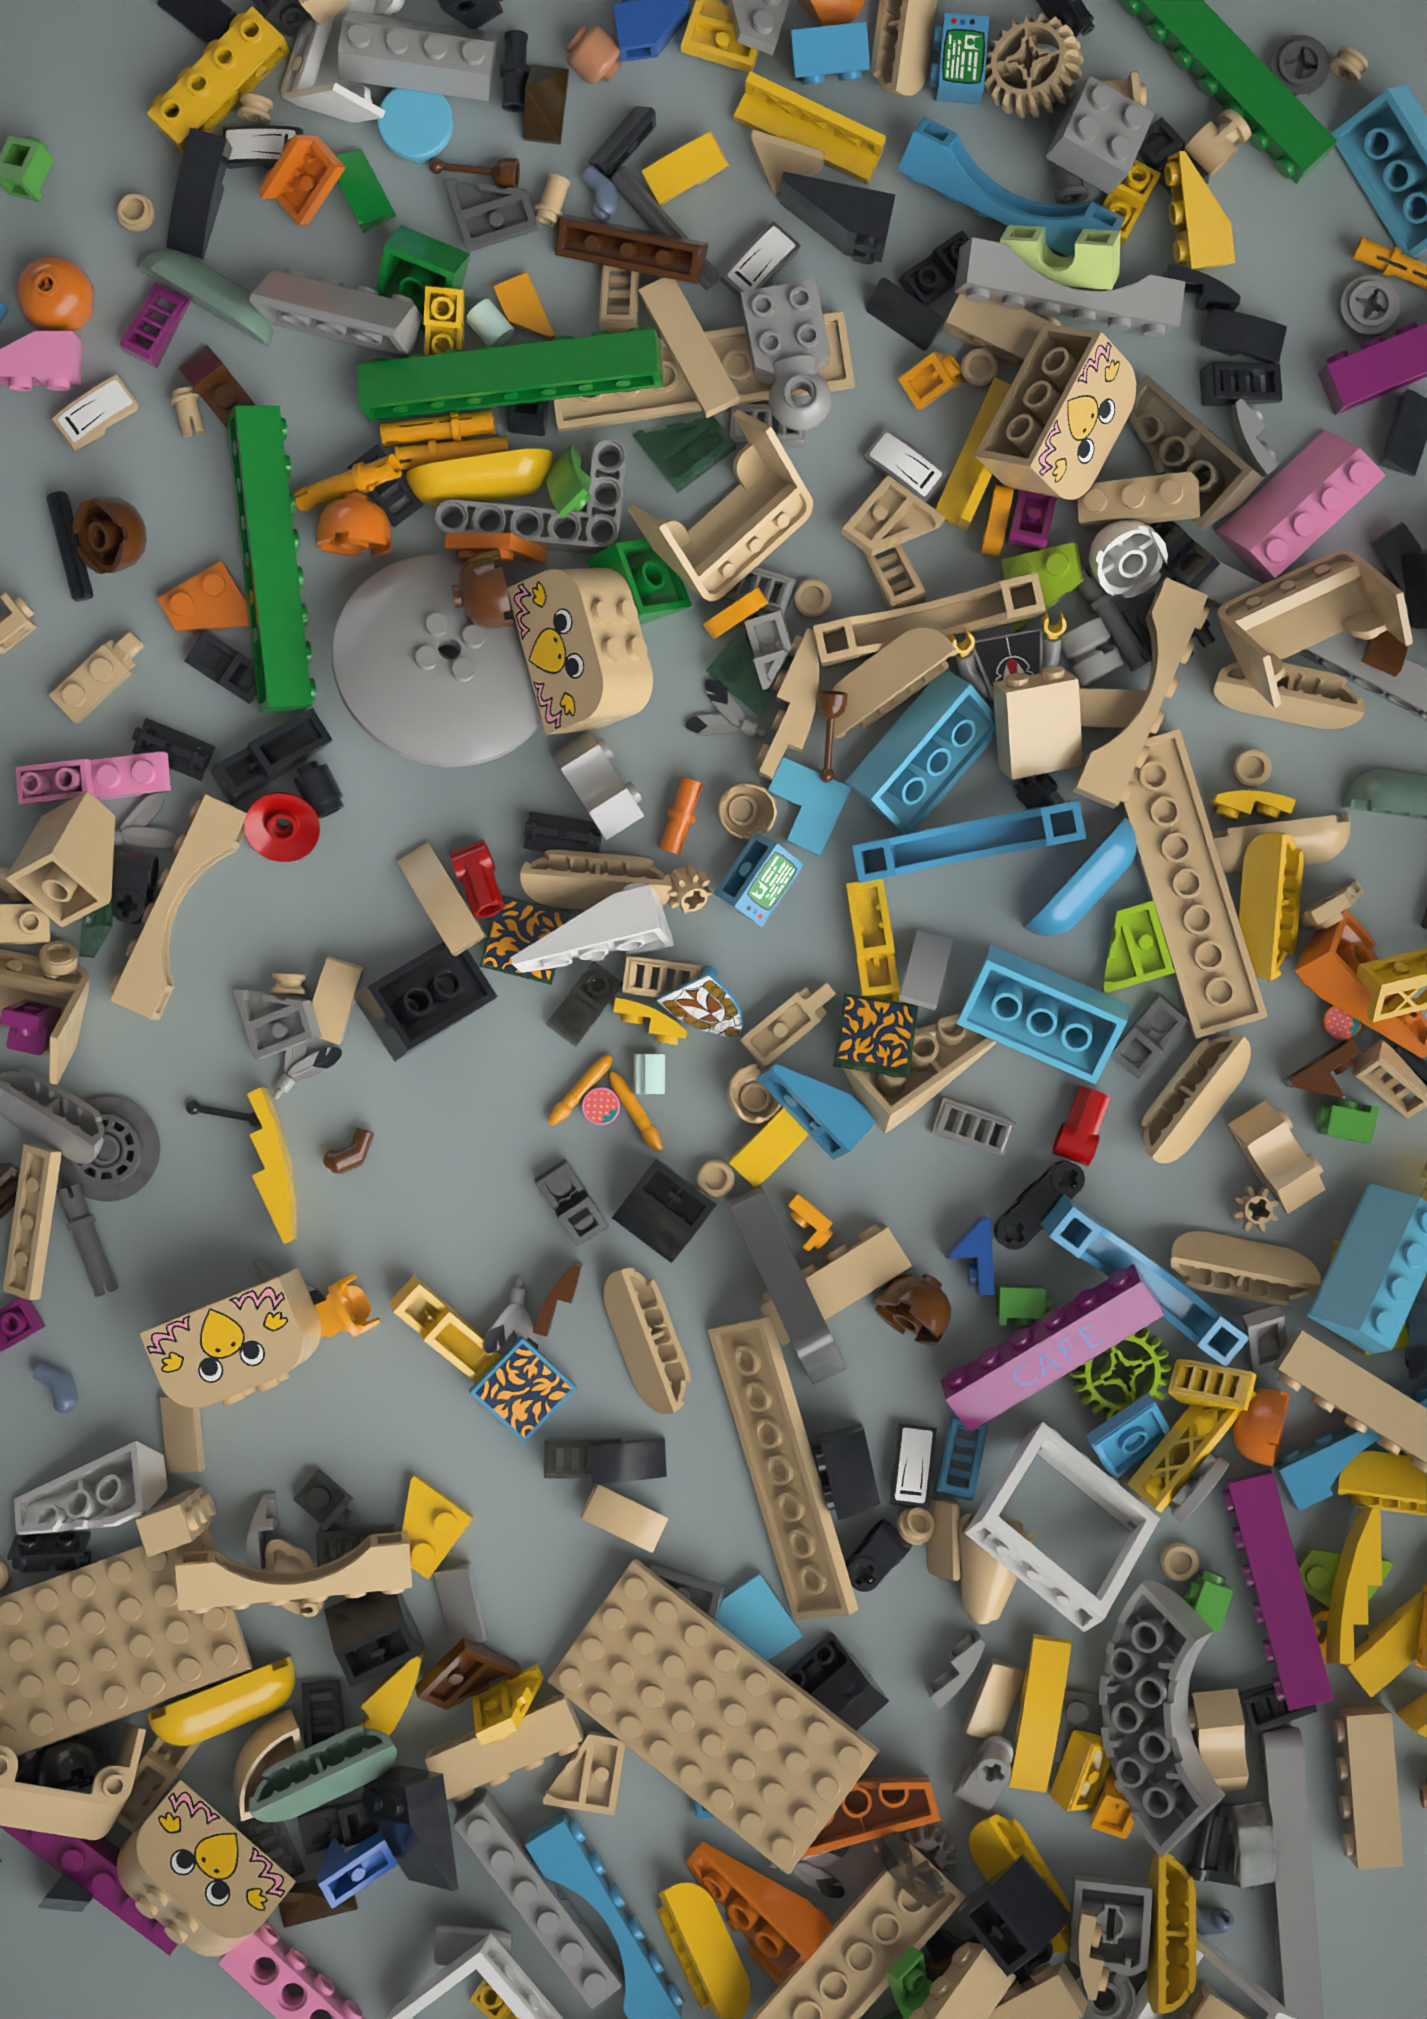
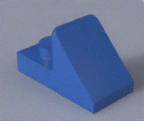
M982 1216L977 1218L945 1253L944 1257L947 1259L974 1258V1264H968L969 1286H975L976 1293L979 1295H995L991 1218Z
M379 1831L347 1853H345L336 1837H334L328 1847L316 1877V1882L333 1909L398 1864Z

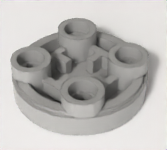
M1209 1453L1191 1475L1194 1478L1193 1482L1190 1485L1186 1482L1169 1502L1168 1506L1172 1508L1171 1514L1180 1522L1185 1521L1217 1484L1227 1470L1229 1463L1220 1455L1213 1456Z

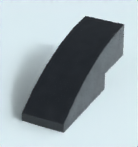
M190 128L172 203L166 244L167 249L181 251L189 256L204 259L225 189L222 182L232 152V146L227 138Z
M312 708L249 742L247 748L215 764L211 774L232 805L293 769L327 746L333 739Z

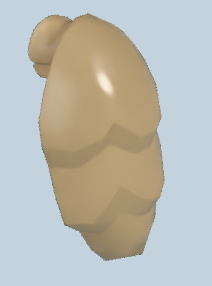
M283 1538L273 1539L266 1545V1566L264 1570L291 1572L316 1568L304 1548L297 1547ZM305 1598L293 1599L281 1606L297 1615L312 1618L322 1609L325 1600L307 1602Z

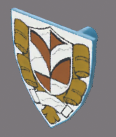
M712 966L703 967L699 978L665 993L655 1000L680 1021L700 1031L739 1040L742 1037L743 1018L741 1009L734 996L716 978L717 970Z

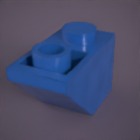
M621 0L620 3H614V19L620 51V62L658 57L688 18L689 0Z

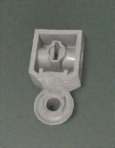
M816 278L741 292L740 307L754 377L768 384L773 383L769 392V406L773 416L783 426L793 430H808L819 425L827 417L830 410L831 391L827 382L818 374L829 364L830 347ZM802 389L810 394L811 399L805 404H797L791 399L790 394L795 390Z
M1079 1874L1073 1875L1069 1959L1079 1967L1077 1930L1080 1908L1096 1912V1923L1102 1924V1932L1098 1948L1091 1947L1090 1952L1103 1955L1104 1967L1110 1968L1106 1988H1109L1114 1993V1998L1110 2004L1099 2005L1094 2000L1088 1999L1082 1976H1080L1076 1983L1088 2002L1084 2016L1080 2019H1130L1133 2015L1136 2004L1135 1990L1128 1977L1148 1969L1153 1892L1150 1882Z

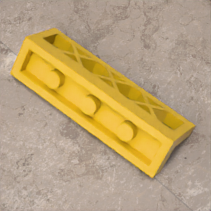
M751 71L745 81V93L733 116L734 122L751 130L754 129L825 152L824 165L868 185L884 152L885 135Z
M994 377L935 509L945 516L944 522L964 531H967L992 476V473L974 455L1011 387V384Z
M1427 948L1359 964L1356 977L1372 991L1366 1017L1371 1022L1427 1009V989L1419 997L1410 999L1421 987L1427 986ZM1398 993L1387 1005L1383 1006L1385 996Z
M1220 1379L1216 1390L1217 1395L1219 1394L1220 1386L1222 1383V1380ZM1233 1381L1229 1397L1234 1398L1238 1381ZM1252 1391L1250 1401L1257 1395L1254 1391ZM1190 1405L1128 1481L1127 1485L1161 1513L1237 1420L1242 1410Z

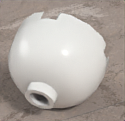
M1138 520L1112 522L1099 531L1091 543L1089 553L1091 572L1108 594L1113 596L1114 594H1122L1125 598L1137 596L1150 589L1161 577L1162 574L1159 570L1162 567L1163 560L1167 563L1168 558L1166 543L1152 527Z

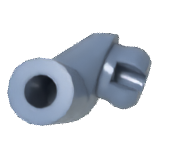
M590 165L582 174L581 180L595 192L596 204L592 207L593 216L601 222H606L610 219L611 214L614 215L618 209V190L615 184L594 165Z
M40 1361L35 1368L32 1378L51 1387L54 1401L53 1407L59 1413H69L73 1410L78 1400L73 1376L66 1371Z
M1196 1905L1197 1933L1201 1935L1221 1934L1233 1926L1234 1918L1229 1910L1222 1908L1200 1909Z

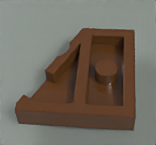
M462 1638L417 1683L415 1690L417 1698L447 1710L462 1703L468 1697L480 1695L490 1690L489 1682L506 1674L512 1680L518 1677L521 1672L518 1662Z

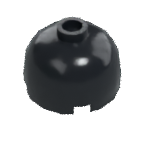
M88 1733L77 1734L42 1747L37 1754L34 1764L35 1784L66 1790V1787L77 1785L79 1788L91 1786L98 1771L108 1765H112L108 1748L100 1738Z

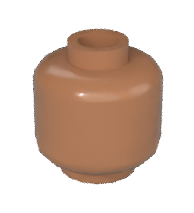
M598 25L591 26L589 29L583 26L565 49L569 52L567 57L568 65L590 84L597 83L601 78L609 82L622 65L616 60L620 55L618 43Z

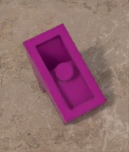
M1020 490L1008 544L1037 551L1046 549L1057 497Z
M22 1000L3 1008L0 1024L10 1026L6 1043L7 1048L34 1055H43L59 1019L61 1007Z

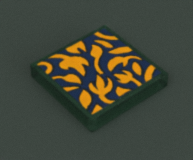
M502 895L505 908L499 911V914L491 916L479 967L553 985L557 967L521 973L512 965L511 957L569 922L571 912Z
M844 993L833 1067L908 1078L918 1006L910 1003Z

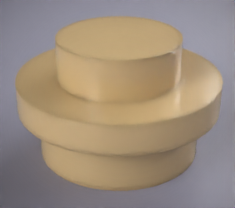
M132 193L123 197L118 203L117 218L125 229L131 232H141L149 228L153 223L155 209L146 196Z
M909 1507L899 1514L897 1529L906 1542L912 1545H921L931 1538L934 1521L927 1510L919 1507Z

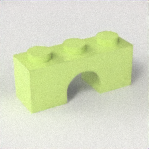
M1008 225L1000 238V243L1008 244L1019 258L1038 274L1069 288H1085L1087 291L1095 292L1112 290L1120 273V231L1082 229L1075 242V254L1069 257L1058 256L1048 248L1046 244V227Z

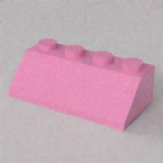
M1325 429L1215 533L1263 584H1266L1279 576L1386 475L1361 448Z

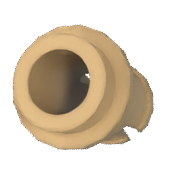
M549 174L546 178L547 181L540 204L535 205L534 212L536 213L535 219L539 223L554 227L557 225L560 216H563L561 209L567 189L570 186V181L563 176Z
M184 387L172 391L173 398L170 400V404L176 408L182 437H192L193 432L190 421L193 423L196 436L204 434L206 429L203 425L197 400L200 399L199 394L195 393L193 387Z

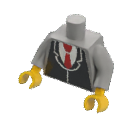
M1047 612L1042 615L1041 621L1045 631L1044 634L1042 629L975 641L969 630L964 628L965 640L957 643L954 635L950 633L948 639L958 652L955 658L960 678L970 683L979 695L986 699L988 704H994L993 682L1006 680L1005 677L1010 674L1024 673L1033 675L1041 673L1043 668L1057 666L1060 660L1061 634L1066 630V621L1063 613L1060 612V620L1056 625H1048L1049 617Z

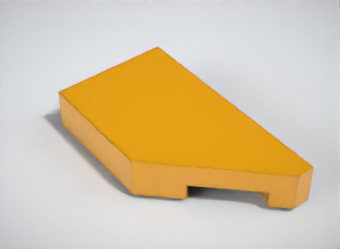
M528 272L493 286L504 315L512 326L522 330L526 329L550 341L555 338V334Z

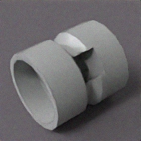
M1101 617L1091 620L1062 636L1061 649L1066 659L1074 660L1075 664L1072 670L1076 678H1078L1081 687L1089 685L1125 665L1117 647L1108 644L1107 641L1111 635Z

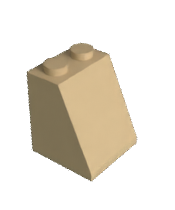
M88 790L44 814L39 819L5 879L61 928L109 904L112 896L115 815Z

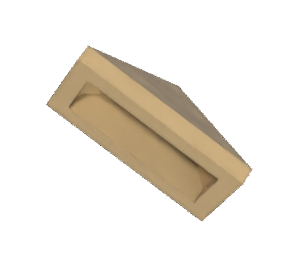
M754 129L752 131L750 150L774 196L781 193L783 172L812 177L822 171L825 152Z

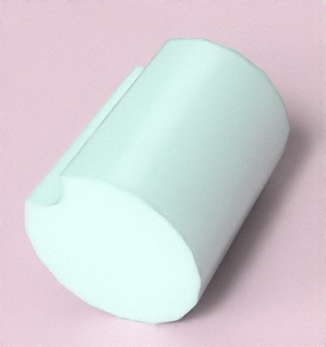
M490 299L482 300L466 315L467 323L486 345H497L500 347L515 331L514 327Z
M634 1054L633 1094H665V1054Z

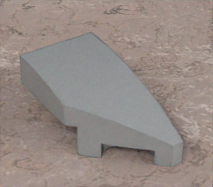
M782 610L744 621L755 658L753 660L762 690L768 689L771 686L792 648Z
M276 1492L265 1493L262 1496L251 1521L246 1541V1565L249 1567L263 1570L266 1566L265 1530H274L279 1525Z

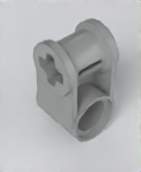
M1001 1736L986 1738L969 1763L962 1768L955 1781L952 1794L986 1813L989 1812L1011 1777L1010 1764L1014 1757V1747L1011 1742Z

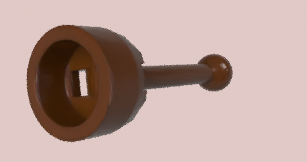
M438 158L432 159L429 163L430 171L435 174H439L442 171L492 175L495 184L505 189L508 187L517 188L519 184L520 162L518 158H500L494 163L492 168L443 163Z
M828 690L817 692L818 710L827 717L824 768L819 773L821 781L829 783L834 779V772L831 769L834 720L845 712L848 693Z

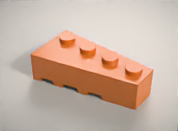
M929 1775L861 1776L802 1858L941 1821Z

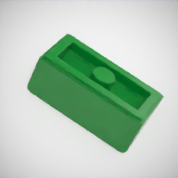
M362 149L336 155L346 167L337 180V184L362 232L365 233L396 217Z

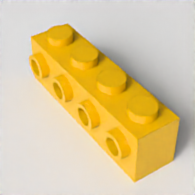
M253 6L246 13L238 14L231 21L229 30L219 40L211 41L204 49L203 56L193 66H188L181 71L177 77V83L167 93L163 92L153 100L147 115L154 127L183 154L190 128L211 133L240 103V95L250 93L290 53L284 36L264 19Z

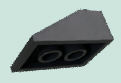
M783 172L780 204L843 254L852 256L854 261L862 264H873L874 261L882 262L896 194Z
M442 942L370 984L354 999L394 1062L495 1000L498 996L468 949L454 956L445 942Z
M399 1765L390 1768L382 1776L363 1785L362 1800L367 1810V1816L377 1832L379 1831L385 1839L392 1855L408 1880L450 1891L459 1889L443 1773Z

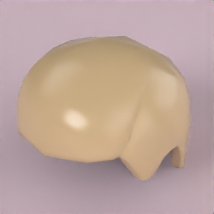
M751 782L738 783L727 789L721 795L717 808L720 824L730 835L741 839L750 840L755 831L761 835L769 832L777 816L775 799L764 787Z
M751 1064L739 1069L729 1081L726 1094L728 1105L732 1112L741 1120L754 1124H761L772 1119L782 1107L756 1079L760 1073L767 1070L758 1064Z

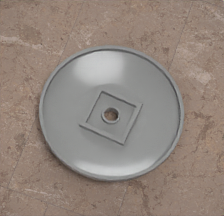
M432 554L404 559L379 570L358 587L349 598L337 622L333 639L332 667L339 694L353 719L370 737L388 750L407 759L427 765L441 767L477 765L502 757L516 749L542 724V719L510 598L511 611L504 612V617L512 616L513 626L484 628L475 625L467 618L463 607H455L451 586L459 584V570L465 561L459 560V556ZM504 572L507 588L519 583ZM443 645H452L458 650L459 656L455 659H446L440 655L438 649Z

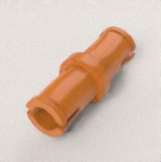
M685 777L680 778L681 781L672 809L668 808L666 815L669 816L661 844L658 847L680 856L690 823H695L696 817L693 814L701 789L704 786L703 783Z

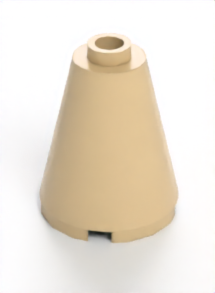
M967 1513L960 1518L959 1525L962 1610L965 1614L969 1615L968 1618L978 1624H989L991 1620H996L1000 1617L1018 1577L964 1533L973 1520V1513ZM999 1515L1003 1521L1033 1545L1034 1531L1032 1529L1029 1533L1023 1531L1024 1523L1004 1515Z

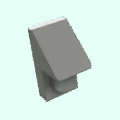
M1279 1304L1272 1307L1264 1306L1238 1314L1236 1322L1239 1323L1250 1337L1245 1343L1244 1348L1252 1371L1255 1372L1274 1366L1287 1345L1285 1316Z

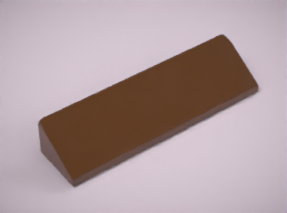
M565 215L559 218L555 255L698 284L709 243L573 215Z

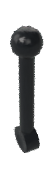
M191 1100L186 1104V1111L190 1115L204 1113L249 1121L252 1126L261 1125L255 1112L247 1114L202 1106L195 1100Z

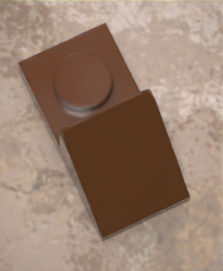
M208 345L178 368L226 428V415L234 406L255 405Z
M1354 1039L1343 1040L1282 1081L1286 1087L1345 1099L1344 1093L1330 1072L1334 1071L1337 1075L1349 1069L1355 1064L1353 1057L1360 1054L1361 1050Z

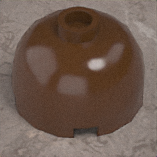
M96 497L80 503L74 513L72 528L73 534L79 533L81 546H76L86 566L96 573L104 574L116 573L135 565L144 553L147 542L146 526L137 509L129 502L116 497Z
M499 549L482 552L470 557L459 570V584L451 585L455 607H463L467 618L475 625L484 628H502L514 625L512 616L504 617V612L511 611L503 566L502 564L496 566L494 564V559L501 558Z
M908 1274L894 1278L882 1289L874 1302L877 1305L875 1311L888 1325L903 1335L906 1331L905 1328L918 1334L914 1341L929 1346L938 1345L951 1319V1305L947 1295L941 1289L942 1284L938 1279L929 1274H923L922 1277Z

